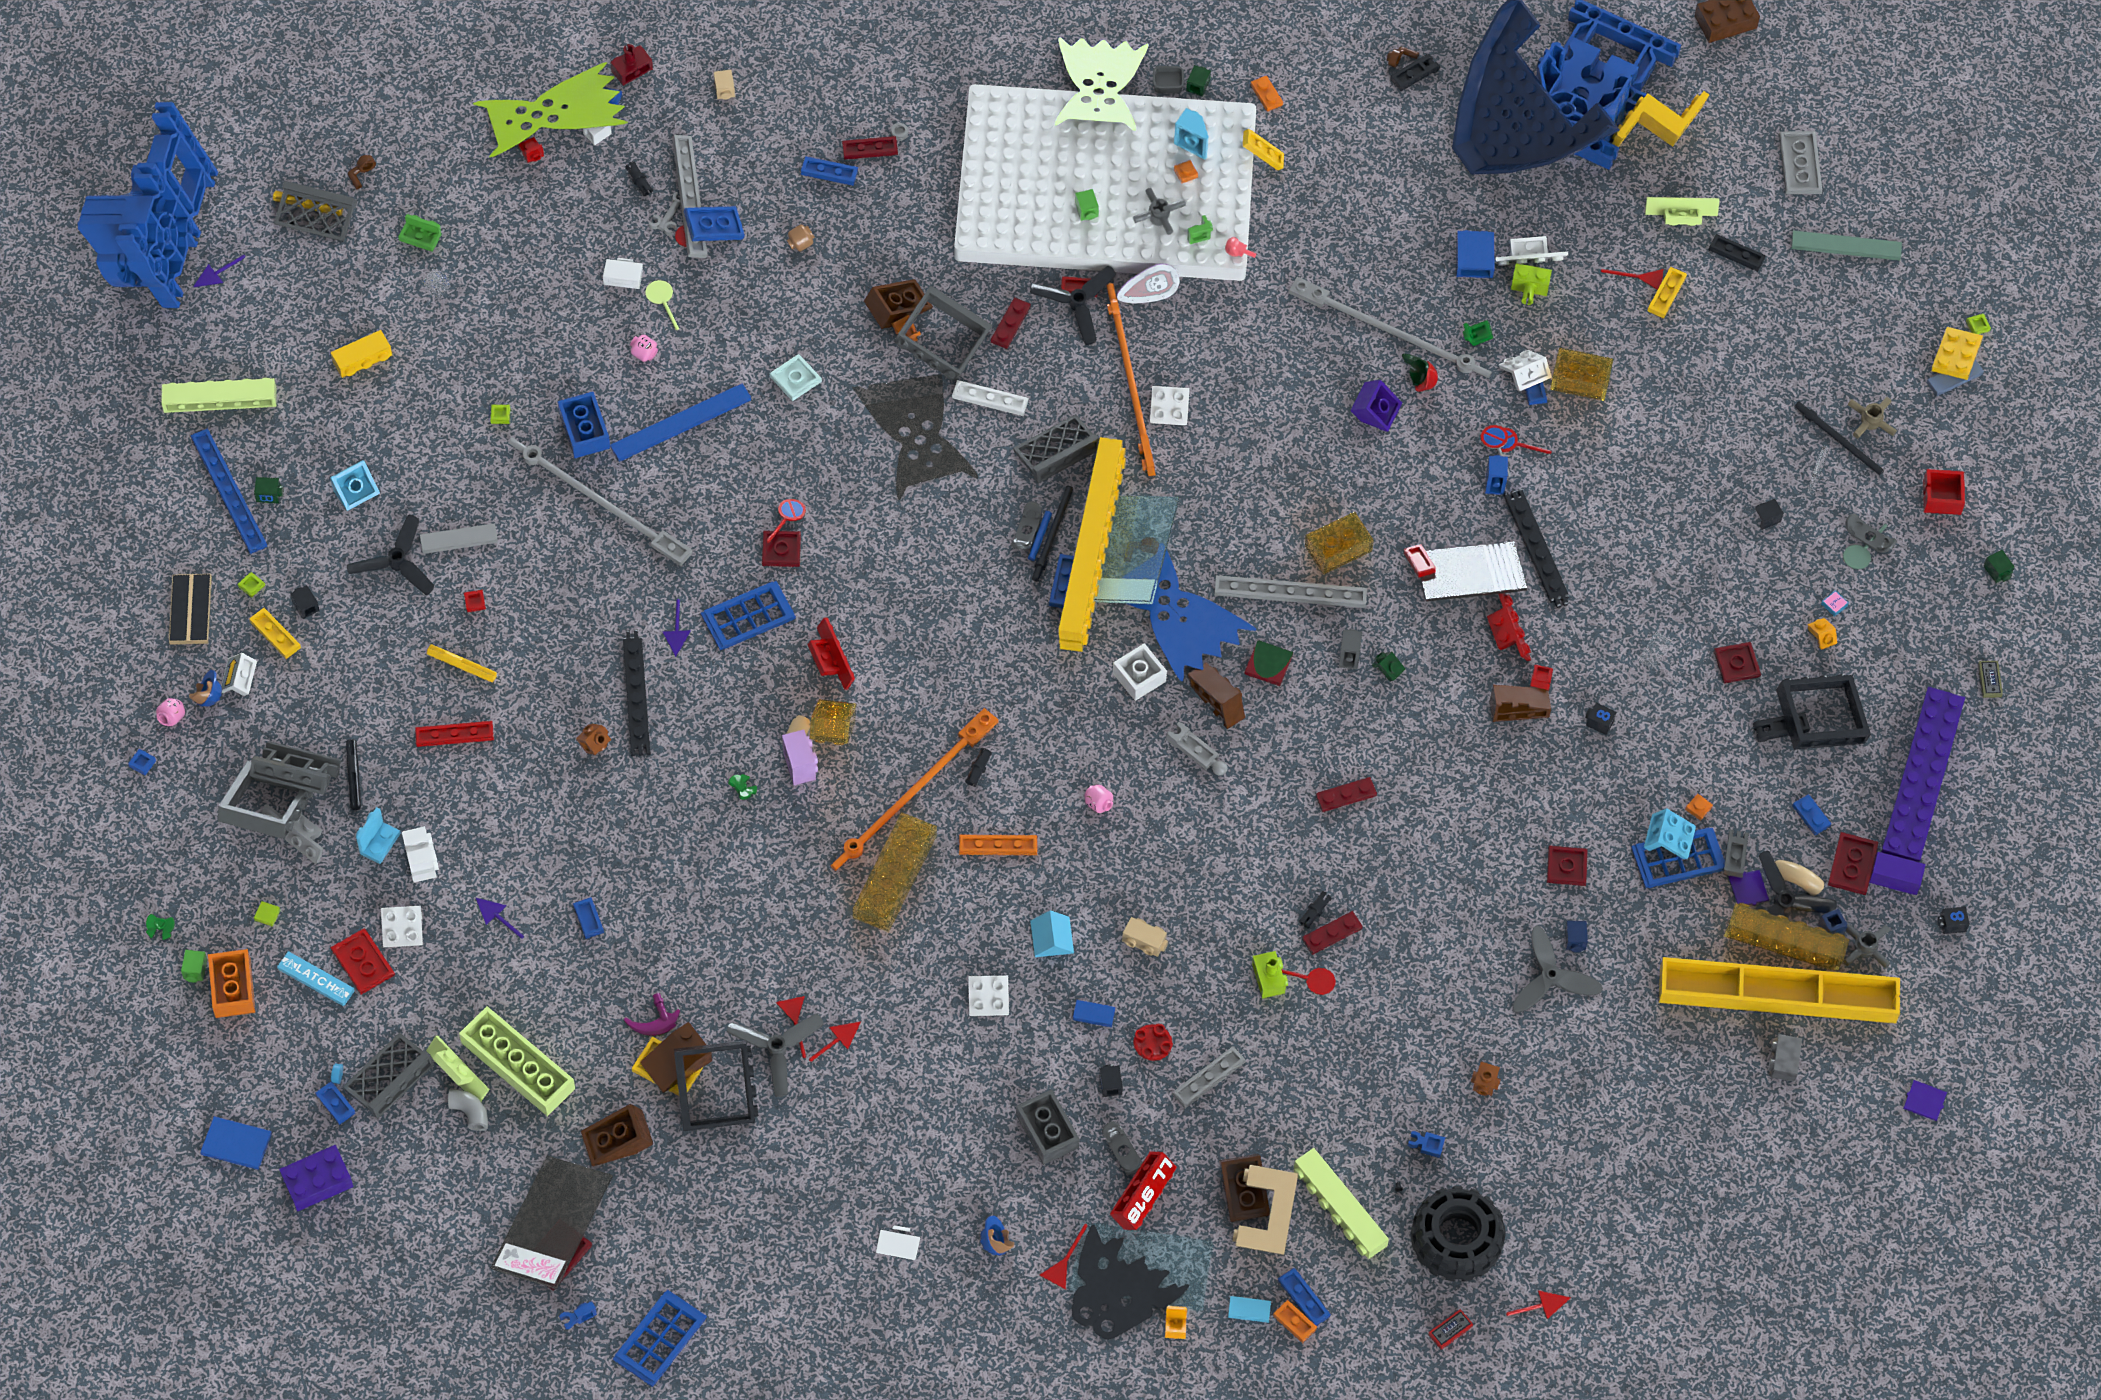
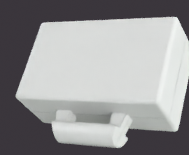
M606 259L603 284L639 289L643 264L634 263L633 259Z
M894 1225L892 1228L910 1232V1228ZM880 1230L876 1253L915 1260L920 1237Z

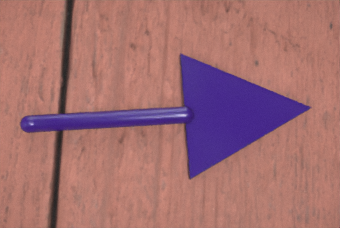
M240 256L217 271H214L208 264L193 287L224 283L217 274L241 261L246 256Z
M680 599L676 600L675 631H662L675 657L691 630L679 631Z
M476 898L486 925L496 917L521 939L524 938V935L499 915L507 905Z

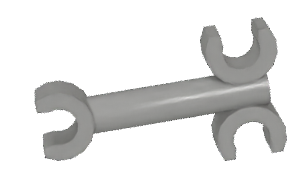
M678 192L673 194V203L662 221L660 216L653 215V220L657 221V223L649 222L651 229H658L664 231L667 236H672V231L668 230V228H677V224L670 220L678 207L681 206V201L677 199Z

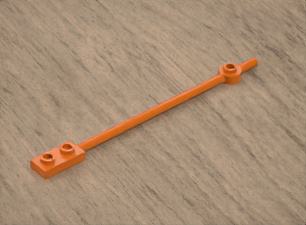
M1110 283L1107 285L1110 304H1107L1108 314L1113 315L1127 376L1141 443L1138 444L1139 454L1144 455V459L1141 460L1143 471L1147 470L1148 476H1155L1154 461L1145 428L1114 284Z
M985 708L980 711L958 733L961 740L861 837L858 839L851 838L845 842L844 853L831 865V868L837 871L849 858L855 859L860 857L863 853V844L967 744L973 748L998 723V719ZM852 845L857 846L855 849L850 848Z

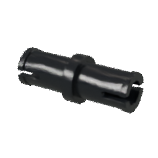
M632 161L629 165L627 164L625 168L633 178L632 182L639 187L643 196L649 195L648 190L652 193L653 188L647 182L646 175L640 171L636 162Z
M986 748L980 749L976 761L972 762V769L965 780L968 785L977 786L982 773L986 771L985 766L992 755L990 750Z
M1322 891L1314 903H1310L1308 910L1299 920L1301 925L1308 920L1304 925L1305 928H1310V925L1318 916L1322 915V910L1332 900L1329 894L1323 900L1327 894L1326 892Z

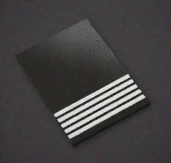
M1514 541L1426 551L1436 567V573L1420 577L1426 602L1527 591L1525 577Z

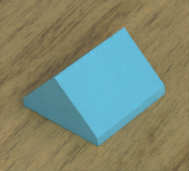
M364 460L330 477L333 491L347 511L380 494Z
M1050 910L1030 921L1035 957L1074 954L1070 918L1068 916Z

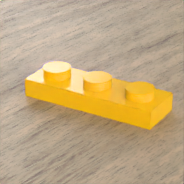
M1247 129L1243 131V147L1276 170L1283 169L1284 153L1252 130Z
M1670 267L1647 311L1665 318L1687 274Z
M265 608L249 618L250 623L285 659L301 648V645Z

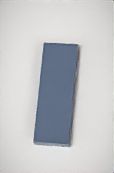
M1975 360L1968 380L1940 373L1929 378L1927 384L1934 394L1939 396L1983 375L1984 371Z

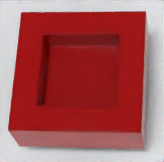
M483 589L464 593L467 613L486 610Z

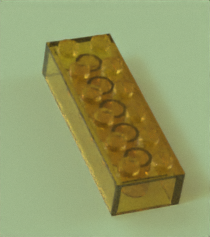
M901 812L853 907L854 919L889 933L937 837V826Z
M1735 903L1724 933V937L1836 972L1844 960L1849 939L1840 933L1832 934L1826 932L1821 927H1809L1804 922L1790 921L1782 915H1771L1763 909L1755 910L1744 903Z

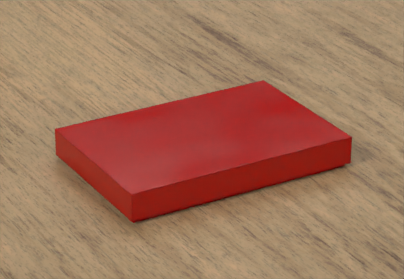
M365 928L330 947L360 995L395 976L394 971Z

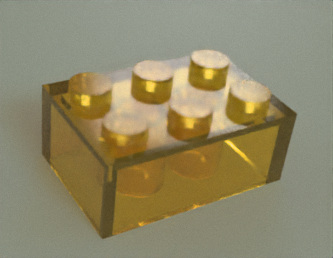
M1559 348L1550 390L1605 401L1613 358Z
M1356 512L1350 513L1306 534L1305 547L1323 575L1372 552L1374 543L1372 536Z
M819 699L811 716L809 739H813L818 743L829 741L835 745L848 744L855 726L857 704Z

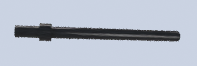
M1800 401L1795 404L1794 407L1803 413L1808 421H1813L1879 476L1884 472L1883 468L1818 417L1813 409H1808Z
M1066 486L1041 555L1035 562V570L1032 576V580L1035 582L1039 581L1041 573L1045 570L1048 563L1046 560L1071 497L1072 486Z

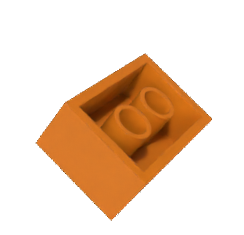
M248 949L208 954L212 1008L215 1017L256 1013L251 958Z

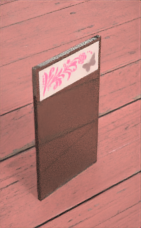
M547 1156L490 1268L494 1271L557 1289L612 1180V1174Z

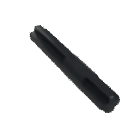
M349 739L346 741L350 808L351 810H360L361 797L357 741Z

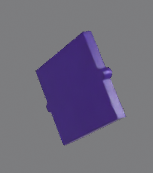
M1760 870L1744 871L1742 878L1728 877L1738 907L1755 906L1757 903L1769 901Z
M1914 1080L1910 1092L1906 1094L1908 1097L1903 1109L1937 1121L1940 1110L1944 1108L1943 1102L1947 1092Z

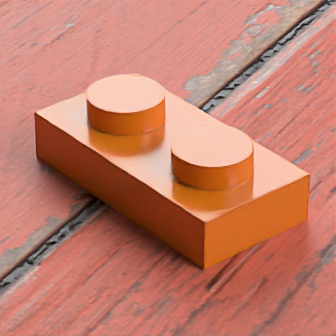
M1267 75L1251 81L1252 89L1267 112L1283 105L1281 97Z
M1288 1300L1273 1313V1317L1302 1343L1317 1330V1326Z

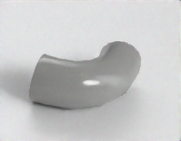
M449 1089V1109L463 1111L468 1117L469 1129L474 1131L488 1129L487 1110L480 1099L468 1091Z

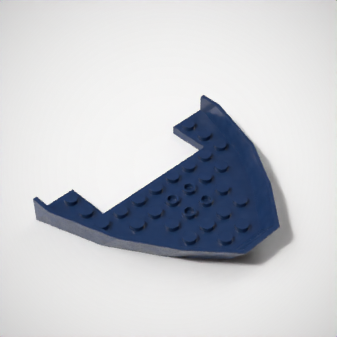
M1507 0L1498 9L1470 63L1458 105L1452 149L1471 175L1513 173L1550 165L1619 131V128L1599 103H1596L1573 126L1517 52L1541 26L1522 0Z

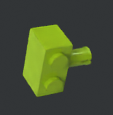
M1516 263L1511 290L1523 292L1521 302L1526 305L1528 298L1527 305L1533 304L1534 294L1547 296L1552 270Z
M1276 951L1253 956L1252 966L1262 999L1285 994L1288 979L1286 975L1282 974V959L1277 957Z

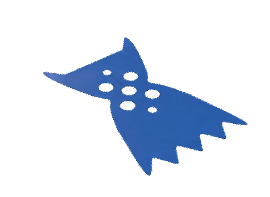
M1163 543L1160 545L1155 557L1121 579H1148L1155 581L1150 602H1121L1150 612V620L1155 637L1180 681L1184 679V666L1203 670L1202 654L1222 657L1220 641L1239 645L1237 629L1257 631L1254 626L1216 603L1201 596L1180 591L1175 568ZM1163 580H1168L1171 586L1169 589L1163 590L1159 587V583ZM1161 596H1168L1170 603L1161 605L1158 600ZM1185 598L1189 601L1187 607L1181 608L1177 605V601ZM1166 611L1170 614V617L1166 621H1161L1158 618V614ZM1184 616L1187 618V621L1181 622L1180 618Z

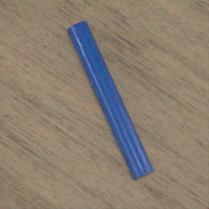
M1045 511L1028 560L1035 561L1052 516L1050 511Z

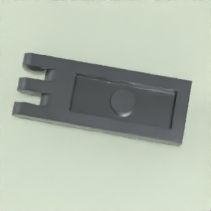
M1729 829L1723 874L1742 878L1749 833L1745 832L1743 838H1740L1741 831H1737L1735 837L1733 836L1734 830Z

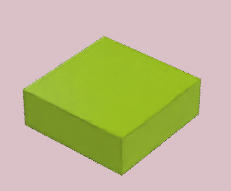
M1984 313L1966 319L1971 333L1981 334L1991 329Z
M491 405V424H510V405Z
M252 572L238 583V587L251 598L265 586V583Z
M261 901L254 920L273 927L280 912V907Z

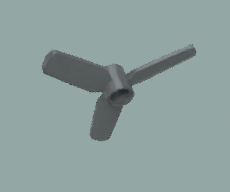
M816 1013L785 1031L782 1036L773 1035L769 1037L764 1033L734 1022L728 1026L727 1033L746 1040V1042L759 1048H768L769 1055L772 1057L770 1064L775 1097H783L788 1094L787 1062L784 1056L786 1054V1047L795 1046L823 1026V1020ZM774 1045H781V1046H782V1047L779 1048V1049H774V1048H773Z

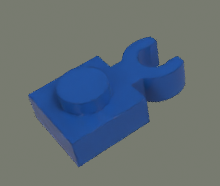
M1416 1131L1411 1132L1410 1137L1416 1138L1417 1141H1409L1408 1146L1410 1148L1421 1147L1420 1153L1440 1158L1445 1137L1428 1132L1423 1137Z

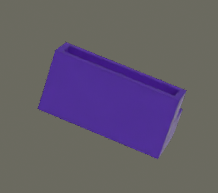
M1878 852L1869 883L1917 895L1926 864Z

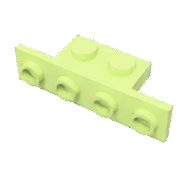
M1647 197L1645 215H1664L1665 224L1672 226L1678 224H1687L1689 226L1702 225V216H1718L1719 198Z
M435 1036L426 1051L464 1091H468L479 1098L482 1102L490 1089L439 1036Z

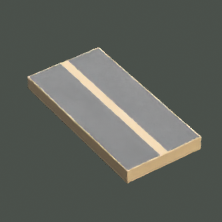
M211 574L172 575L170 644H208Z

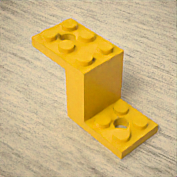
M1705 91L1701 95L1697 94L1681 116L1647 93L1644 98L1641 96L1633 110H1630L1625 117L1624 122L1618 126L1619 131L1612 136V139H1614L1612 144L1619 147L1638 122L1673 147L1702 109L1709 94Z

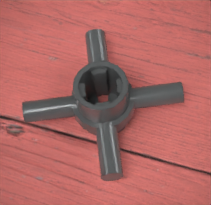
M1147 188L1145 192L1151 205L1147 212L1133 216L1134 223L1150 218L1152 224L1156 226L1163 225L1168 235L1172 234L1174 231L1168 221L1170 211L1186 206L1185 200L1182 199L1168 204L1164 199H1157L1152 188Z
M1847 922L1846 932L1856 941L1854 944L1855 950L1843 960L1844 964L1849 966L1859 956L1864 958L1872 956L1884 968H1887L1890 962L1878 951V941L1890 931L1889 927L1884 925L1876 933L1864 931L1860 934Z

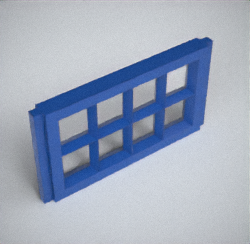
M772 581L701 612V616L719 650H724L796 619L777 581ZM770 591L775 603L764 607L759 595ZM755 597L761 609L749 613L744 602ZM740 604L745 615L734 620L728 608ZM778 606L783 617L772 621L767 609ZM725 610L730 622L719 626L714 614ZM763 612L768 623L757 627L751 616ZM747 618L753 629L742 634L736 622ZM733 625L738 636L726 640L721 629Z
M1705 828L1695 831L1693 839L1704 837L1708 850L1697 852L1692 841V853L1689 854V857L1694 856L1698 869L1686 872L1681 857L1676 855V857L1664 859L1660 847L1656 848L1660 860L1648 863L1644 850H1647L1644 848L1645 842L1631 846L1645 888L1723 871L1725 860L1714 829ZM1710 853L1714 866L1702 868L1698 855ZM1678 860L1682 873L1670 875L1666 863ZM1662 864L1666 877L1654 879L1650 866Z
M667 1289L615 1354L613 1361L653 1387L703 1324L707 1316ZM666 1303L678 1310V1313L671 1321L659 1314V1311ZM681 1314L694 1321L687 1332L674 1324ZM655 1317L667 1324V1327L660 1335L648 1327ZM670 1328L683 1335L676 1346L663 1338ZM644 1331L656 1338V1341L649 1349L637 1341ZM660 1341L672 1349L665 1360L653 1352ZM633 1344L646 1352L638 1363L626 1355ZM649 1355L662 1363L654 1374L642 1366Z

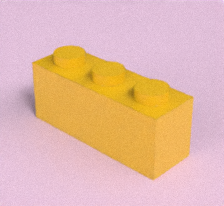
M381 330L331 352L332 362L342 378L352 376L361 369H368L373 364L379 361H386L392 356L391 346Z

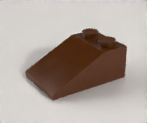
M912 279L874 286L864 299V302L881 329L893 327L891 323L908 315L911 316L925 294L917 281ZM927 301L919 314L932 309L931 303Z
M687 1022L663 1040L640 1064L661 1092L664 1093L678 1084L674 1049L706 1045V1043L693 1026ZM712 1052L683 1055L685 1079L712 1062Z
M632 1104L621 1108L581 1131L593 1167L637 1154L653 1145L643 1110Z
M1253 1154L1219 1160L1230 1222L1270 1216L1267 1191L1246 1186L1247 1182L1243 1181L1245 1168L1249 1169L1250 1165L1262 1167L1261 1155Z

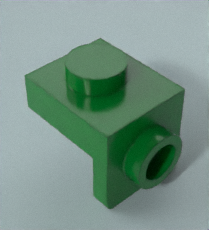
M1488 320L1473 326H1469L1468 323L1463 324L1465 329L1463 336L1473 346L1493 339Z

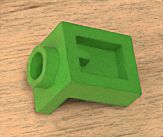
M1206 215L1201 217V225H1194L1188 228L1187 239L1189 244L1211 238L1213 226L1211 221L1207 220Z

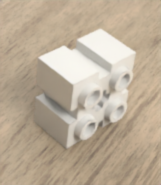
M425 826L403 831L402 835L413 882L436 878L435 871L439 870L431 833H426Z

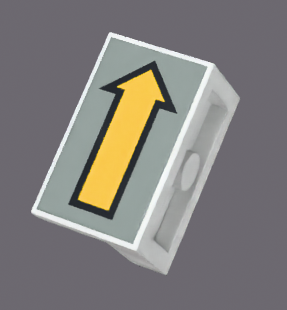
M244 653L228 658L221 684L222 693L234 690L243 696L248 695L257 661Z

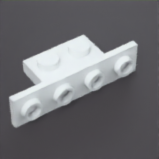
M1546 236L1510 239L1511 256L1494 258V263H1498L1499 266L1509 265V262L1516 261L1517 264H1526L1527 260L1541 263L1545 262V259L1552 258V261H1562L1563 257L1568 256V251L1548 253Z

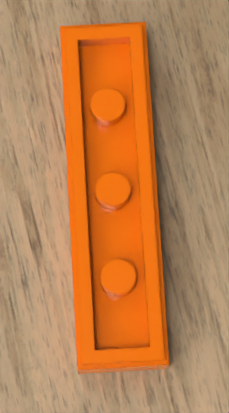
M959 835V855H1037V835Z

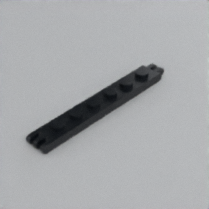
M1522 488L1517 490L1519 496H1517L1515 490L1511 491L1512 498H1510L1508 492L1504 493L1505 501L1550 603L1554 602L1556 607L1560 608L1561 600L1563 605L1567 606L1569 594Z
M638 629L634 630V637H630V630H626V637H623L631 756H635V749H638L639 756H642L643 748H646L647 755H651L642 636H638Z

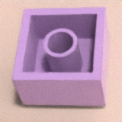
M805 730L782 735L783 754L793 785L816 780L818 760L816 753L812 752L811 737L806 736Z

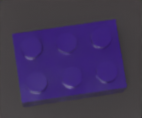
M336 1144L279 1169L297 1212L353 1188L351 1177Z

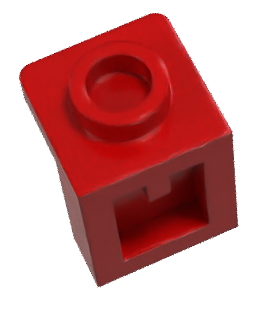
M535 137L518 144L527 163L538 161L541 157H544L543 147L541 144H538Z

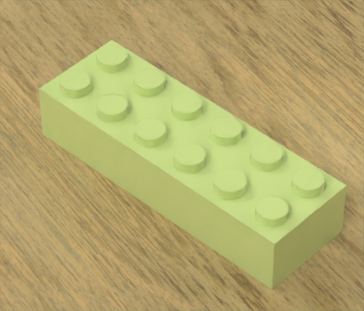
M488 1006L459 1033L461 1043L546 1116L575 1090L572 1077Z

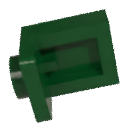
M1381 652L1375 657L1376 661L1372 664L1373 668L1379 667L1390 682L1394 681L1405 670V667L1393 652Z

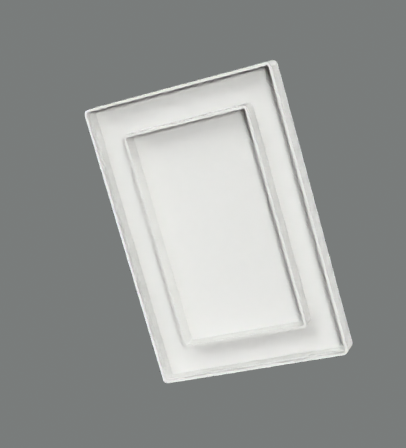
M976 84L969 87L954 244V258L957 261L1101 271L1105 267L1110 266L1115 272L1136 274L1156 264L1164 263L1175 268L1179 277L1237 281L1245 279L1247 254H1243L1242 257L1230 256L1226 253L1225 246L1229 238L1236 237L1240 242L1247 245L1246 249L1248 250L1253 153L1243 147V131L1250 129L1255 132L1256 106L1254 104L1118 94L1124 100L1134 119L1136 131H1133L1125 123L1079 119H1067L1055 126L1058 115L1078 91ZM1094 93V94H1095V95H1103L1104 93ZM1084 96L1081 98V101L1083 103H1090L1092 99L1091 97ZM1106 98L1104 103L1112 105L1115 103V100L1113 98ZM1094 108V111L1099 112L1100 108ZM1186 108L1196 111L1203 117L1209 136L1207 158L1205 160L1174 144L1175 123ZM1191 160L1198 172V178L1181 184L1174 171V166ZM1147 188H1152L1156 198L1164 199L1168 204L1182 199L1185 200L1186 206L1170 211L1168 221L1174 231L1172 234L1168 235L1163 225L1156 226L1152 224L1150 218L1134 223L1133 216L1147 212L1151 205L1145 192ZM1093 189L1099 205V216L1092 220L1081 221L1075 205V193ZM1206 215L1207 220H1210L1213 226L1211 238L1189 244L1187 239L1188 228L1194 225H1201V217Z

